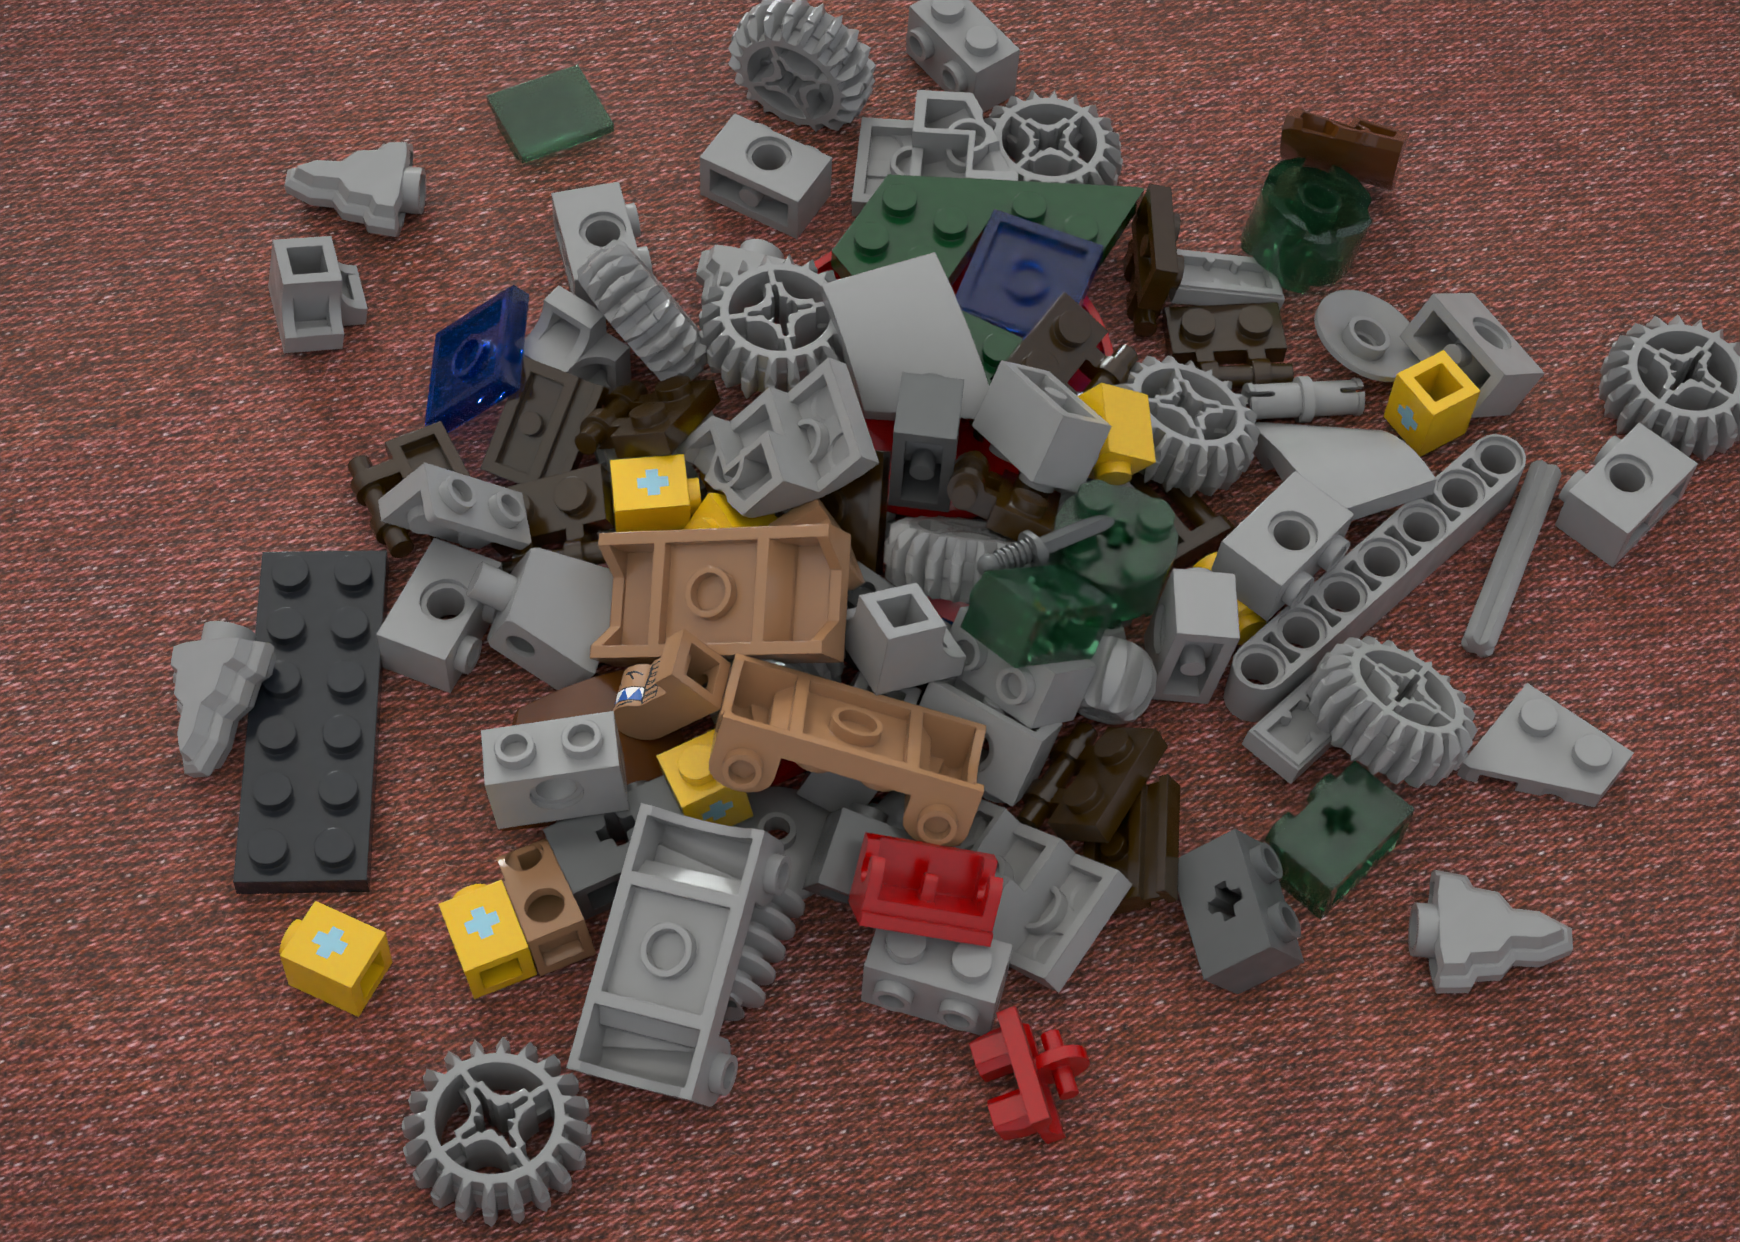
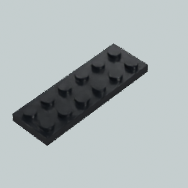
M387 550L262 552L255 641L272 644L277 658L272 675L261 683L254 708L248 712L233 878L237 894L370 892L383 665L376 634L386 619L389 577Z

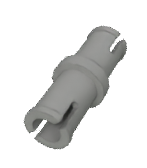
M1296 376L1290 383H1245L1241 394L1248 398L1246 407H1250L1249 409L1257 414L1256 419L1294 418L1297 423H1310L1317 416H1360L1365 408V391L1356 392V390L1364 387L1360 378L1312 381L1309 376Z

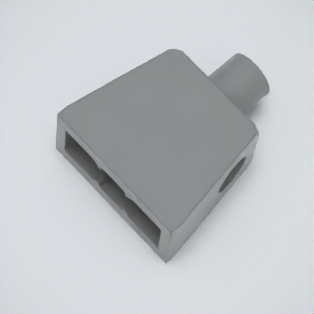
M531 548L510 574L483 561L479 564L469 583L466 596L497 610L487 637L490 647L556 690L590 679L595 674L599 661L590 659V648L610 627L613 576L609 568L542 548Z

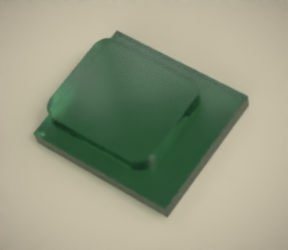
M578 64L486 95L487 104L495 116L499 131L514 157L520 160L522 164L614 132V123Z

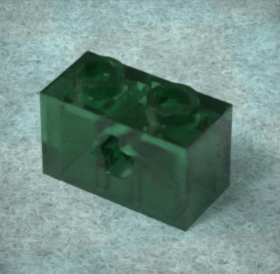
M1063 564L984 571L981 579L975 584L970 593V605L960 627L1014 668L1092 659L1117 603Z
M1356 761L1349 765L1338 777L1332 773L1325 775L1308 795L1306 802L1309 805L1296 817L1290 812L1284 814L1273 825L1265 838V842L1275 851L1282 866L1283 876L1279 879L1280 886L1320 920L1403 840L1415 810Z

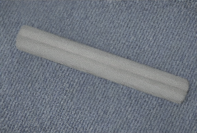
M1536 460L1529 467L1462 638V647L1467 652L1476 653L1480 657H1488L1493 654L1562 475L1557 465L1547 464L1543 460Z

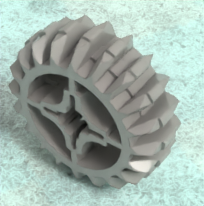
M763 0L760 4L753 6L749 13L746 12L737 25V29L731 38L732 42L728 48L732 55L728 65L737 72L734 82L748 88L747 99L757 100L762 104L763 113L770 111L779 116V119L791 121L798 126L809 125L815 132L824 126L838 131L843 124L851 123L854 117L860 114L873 91L872 87L875 83L873 73L876 64L868 58L871 47L857 42L859 30L848 29L842 24L843 15L833 17L826 12L823 3L818 7H813L809 5L807 0H796L795 2L792 0Z
M1032 90L1026 101L1011 95L1006 107L994 105L989 118L983 119L996 133L1000 142V151L1010 169H1016L1018 181L1117 186L1118 176L1121 175L1123 163L1119 134L1112 132L1111 118L1098 117L1096 104L1082 108L1078 102L1077 95L1066 101L1058 99L1055 90L1049 98H1040ZM1007 154H1009L1011 157L1015 159V163L1009 158Z
M613 239L603 248L599 247L587 257L588 261L577 270L578 281L600 312L659 380L662 381L674 376H688L690 381H692L704 371L703 367L708 364L707 346L702 345L700 342L699 328L626 243Z
M765 254L760 266L757 267L742 260L741 266L738 269V275L723 271L719 286L709 287L706 304L702 305V311L699 314L700 342L702 345L707 346V363L710 366L711 373H721V378L726 388L741 384V391H743L747 399L757 391L764 392L769 387L788 393L828 357L843 362V343L822 301L821 284L837 280L833 270L817 274L818 269L813 259L803 266H797L790 254L783 263H772Z
M1677 314L1667 325L1660 318L1654 316L1646 326L1635 323L1627 331L1626 335H1620L1618 340L1612 344L1610 352L1605 357L1600 370L1602 375L1600 377L1598 398L1605 401L1604 417L1618 419L1616 423L1617 434L1629 433L1640 422L1688 457L1693 452L1702 461H1705L1714 451L1725 454L1735 441L1740 440V342L1727 343L1724 341L1723 328L1712 333L1703 329L1702 319L1693 326L1685 325Z
M1147 355L1142 363L1136 362L1130 369L1127 383L1113 385L1148 395L1156 463L1139 471L1144 475V483L1150 480L1162 484L1166 493L1175 487L1180 488L1188 497H1191L1197 490L1211 497L1217 489L1228 490L1232 483L1240 478L1242 472L1247 471L1254 458L1253 452L1258 445L1257 439L1260 434V430L1255 425L1257 414L1253 410L1246 408L1248 399L1246 396L1235 394L1231 391V381H1220L1213 376V369L1205 372L1195 368L1192 360L1184 365L1177 363L1169 355L1162 362L1155 357Z
M921 515L917 518L906 517L891 524L889 537L885 540L883 562L886 563L885 578L896 587L917 582L925 595L931 597V599L950 600L953 603L965 602L974 605L990 604L994 606H999L1000 604L1014 606L1020 603L1029 604L1045 596L1046 583L1050 581L1052 561L1049 553L1048 562L1042 566H1037L1031 562L1005 574L1000 573L995 578H984L977 570L979 558L984 554H993L994 550L1005 547L1008 544L1011 545V543L1017 541L985 528L987 521L982 519L953 518L939 515L937 517Z
M1367 635L1362 640L1348 637L1343 644L1337 643L1331 652H1327L1316 667L1317 670L1311 677L1312 683L1306 691L1311 699L1308 709L1313 715L1318 717L1316 726L1321 731L1327 732L1332 736L1331 745L1333 747L1343 748L1351 755V762L1358 760L1366 765L1371 775L1380 772L1385 774L1391 783L1398 784L1404 780L1415 788H1419L1423 783L1436 786L1442 778H1448L1453 770H1458L1468 756L1467 751L1472 746V739L1478 731L1473 723L1476 714L1471 707L1464 704L1465 694L1452 688L1450 676L1439 674L1432 668V661L1424 662L1417 658L1413 649L1405 652L1398 649L1393 641L1386 640L1381 644L1374 637Z
M502 1037L496 1045V1053L485 1054L483 1046L474 1040L470 1046V1059L462 1061L458 1055L448 1051L447 1056L444 1058L447 1073L443 1074L426 1068L423 1080L427 1091H411L408 1102L410 1110L414 1115L404 1117L402 1121L403 1135L411 1141L405 1144L406 1146L403 1147L406 1163L411 1166H417L413 1172L415 1184L421 1190L433 1187L431 1191L432 1202L439 1209L455 1201L456 1216L465 1222L477 1207L482 1208L484 1222L490 1227L498 1219V1210L510 1209L511 1217L520 1224L525 1218V1203L532 1201L537 1208L547 1212L548 1208L551 1207L548 1188L568 1194L572 1188V1179L567 1170H583L586 1164L585 1151L580 1147L589 1145L592 1140L591 1126L584 1122L590 1115L589 1104L584 1096H576L579 1092V1082L573 1073L560 1075L562 1071L561 1062L555 1054L537 1063V1047L533 1046L531 1042L525 1045L518 1055L511 1054L510 1042ZM510 1090L516 1091V1093H513L511 1095H499L492 1091ZM465 1103L469 1112L468 1120L461 1127L454 1130V1139L441 1146L442 1134L448 1120ZM484 1116L492 1127L496 1126L501 1133L509 1132L511 1147L503 1135L498 1136L493 1129L486 1130ZM552 1117L554 1126L551 1136L541 1152L530 1161L527 1156L525 1143L530 1137L539 1132L538 1124ZM483 1167H496L505 1173L486 1174L475 1171Z

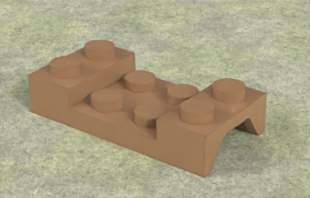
M831 524L599 533L598 546L613 576L610 627L591 645L590 659L613 667H630L637 664L651 665L655 660L662 657L666 638L682 629H686L726 660H734L735 653H739L760 660L774 659L784 664L844 663L851 534Z

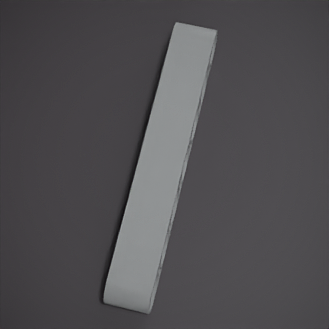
M1499 434L1486 435L1476 441L1436 476L1437 480L1432 495L1405 503L1345 555L1333 570L1326 572L1314 582L1298 605L1294 608L1287 606L1245 642L1233 656L1223 698L1229 711L1241 720L1250 722L1260 721L1317 670L1316 667L1325 654L1331 652L1337 643L1343 644L1348 637L1360 638L1504 510L1513 498L1526 464V455L1521 445L1514 439ZM1332 608L1340 609L1343 612L1335 611ZM1289 643L1299 644L1304 648L1294 647ZM1247 679L1259 680L1264 685L1253 684Z

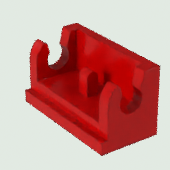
M865 832L848 902L859 926L991 947L994 935L992 931L1002 896L1003 878L995 877L998 860L994 854Z

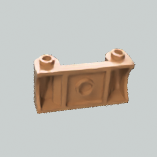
M735 653L718 713L709 758V771L715 780L732 790L747 793L759 792L772 784L782 758L793 761L801 768L810 772H831L859 780L866 787L876 791L888 792L894 790L905 794L903 826L906 832L916 841L954 847L962 843L968 836L984 794V785L977 783V774L986 734V725L884 695L876 696L875 693Z

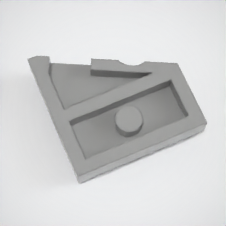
M1527 683L1461 764L1457 775L1464 780L1476 783L1480 775L1516 782L1515 791L1539 796L1554 794L1567 802L1595 807L1627 767L1634 752Z

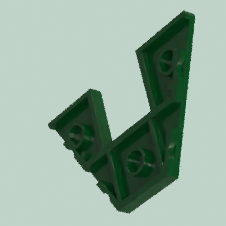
M888 174L833 248L831 266L841 278H846L935 252L952 287L987 235H990L1091 281L1136 214L1143 199L1144 189L1132 186ZM962 311L990 386L992 382L990 378L997 371L1001 360L1005 361L1023 338ZM966 419L972 426L974 419ZM974 428V438L983 443L986 438Z

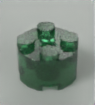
M1297 157L1280 161L1269 170L1241 235V248L1244 252L1253 256L1260 266L1278 277L1279 283L1284 289L1301 294L1307 292L1310 286L1320 287L1336 283L1348 272L1373 219H1371L1368 211L1372 201L1371 196L1358 179L1335 165L1331 166L1329 172L1313 167H1304L1303 164L1306 158Z
M1094 479L1081 484L1078 492L1065 501L1056 515L1054 531L1097 515L1110 516L1114 518L1115 523L1103 532L1049 553L1050 581H1047L1046 585L1049 583L1052 592L1062 601L1060 609L1065 615L1086 626L1113 630L1120 628L1122 621L1137 619L1143 614L1147 618L1153 614L1170 577L1177 556L1178 533L1174 525L1175 513L1168 502L1159 498H1152L1132 487L1112 485L1103 480Z

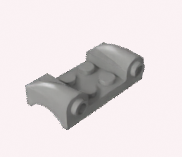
M641 803L566 1068L589 1076L708 1107L713 1106L720 1095L726 1096L729 1094L736 1079L738 1061L735 1055H731L729 1040L720 1037L719 1034L754 906H768L774 895L781 896L789 883L791 859L789 856L784 855L782 841L763 830L712 823Z

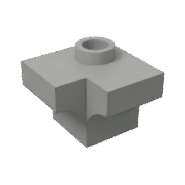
M332 236L272 240L268 288L283 352L295 353L343 349V326L366 324L368 308L357 265H346L338 262Z
M559 285L544 299L542 313L534 329L515 348L517 373L525 356L594 384L604 386L609 390L608 394L616 387L627 385L632 381L630 346L606 332V317L600 310Z
M917 582L859 595L857 607L847 609L845 649L876 696L962 675L966 655Z

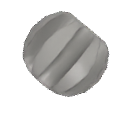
M1105 635L1084 639L1074 648L1077 652L1098 665L1077 713L1097 722L1120 725L1134 722L1146 711L1156 692L1157 673L1152 659L1143 648L1128 640Z

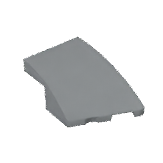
M917 90L914 120L862 117L852 193V216H858L888 174L1018 181L1016 169H1010L1000 151L999 139L993 128L983 120V110L973 93Z
M935 252L821 284L822 301L843 343V363L847 365L864 419L895 420L902 372L916 374L935 373L944 377L965 379L960 418L975 419L988 391L989 384L960 305Z
M829 357L788 393L769 387L731 421L711 416L676 449L677 454H684L685 461L693 463L706 475L704 480L714 490L724 492L727 502L742 516L748 518L777 513L821 498L859 478L879 463L847 365Z
M1255 422L1256 427L1260 430L1254 454L1263 469L1266 471L1275 468L1283 482L1296 471L1354 513L1352 521L1432 495L1437 479L1426 463L1403 440L1386 431Z
M981 799L968 836L960 843V846H954L955 848L995 855L998 860L995 877L1003 878V890L992 931L994 934L993 939L1013 945L1009 967L1058 993L1132 886L1131 882L1119 870L1076 854L1062 839L1020 823L1006 808Z

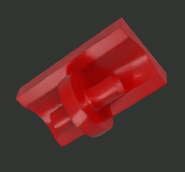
M1016 1006L996 1012L1000 1027L969 1042L975 1066L985 1082L1014 1073L1019 1089L987 1100L988 1110L995 1131L1004 1141L1027 1137L1038 1133L1046 1144L1066 1138L1050 1084L1055 1083L1061 1100L1076 1097L1079 1094V1090L1074 1077L1083 1073L1090 1065L1086 1048L1081 1045H1064L1060 1031L1054 1029L1041 1034L1040 1038L1045 1052L1040 1054L1032 1027L1027 1023H1022Z

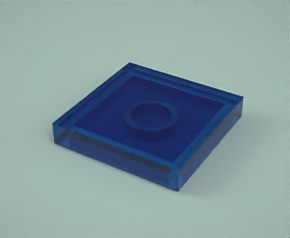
M994 209L957 291V301L962 311L1024 338L1053 301L1064 291L1082 306L1103 257L1104 246Z
M515 285L508 287L436 333L425 427L441 421L447 433L520 390L529 305L528 293Z

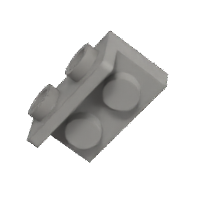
M425 462L378 500L382 522L409 529L414 533L427 534L458 543L466 548L480 550L482 547L494 542L523 550L531 543L526 509L521 492Z

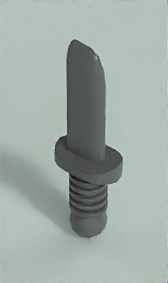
M1107 515L1092 516L1041 537H1038L1030 530H1025L1019 534L1017 542L996 549L993 554L989 553L981 556L977 562V570L982 577L991 579L1000 573L1005 574L1031 562L1037 566H1042L1048 562L1049 553L1103 532L1112 527L1115 520Z

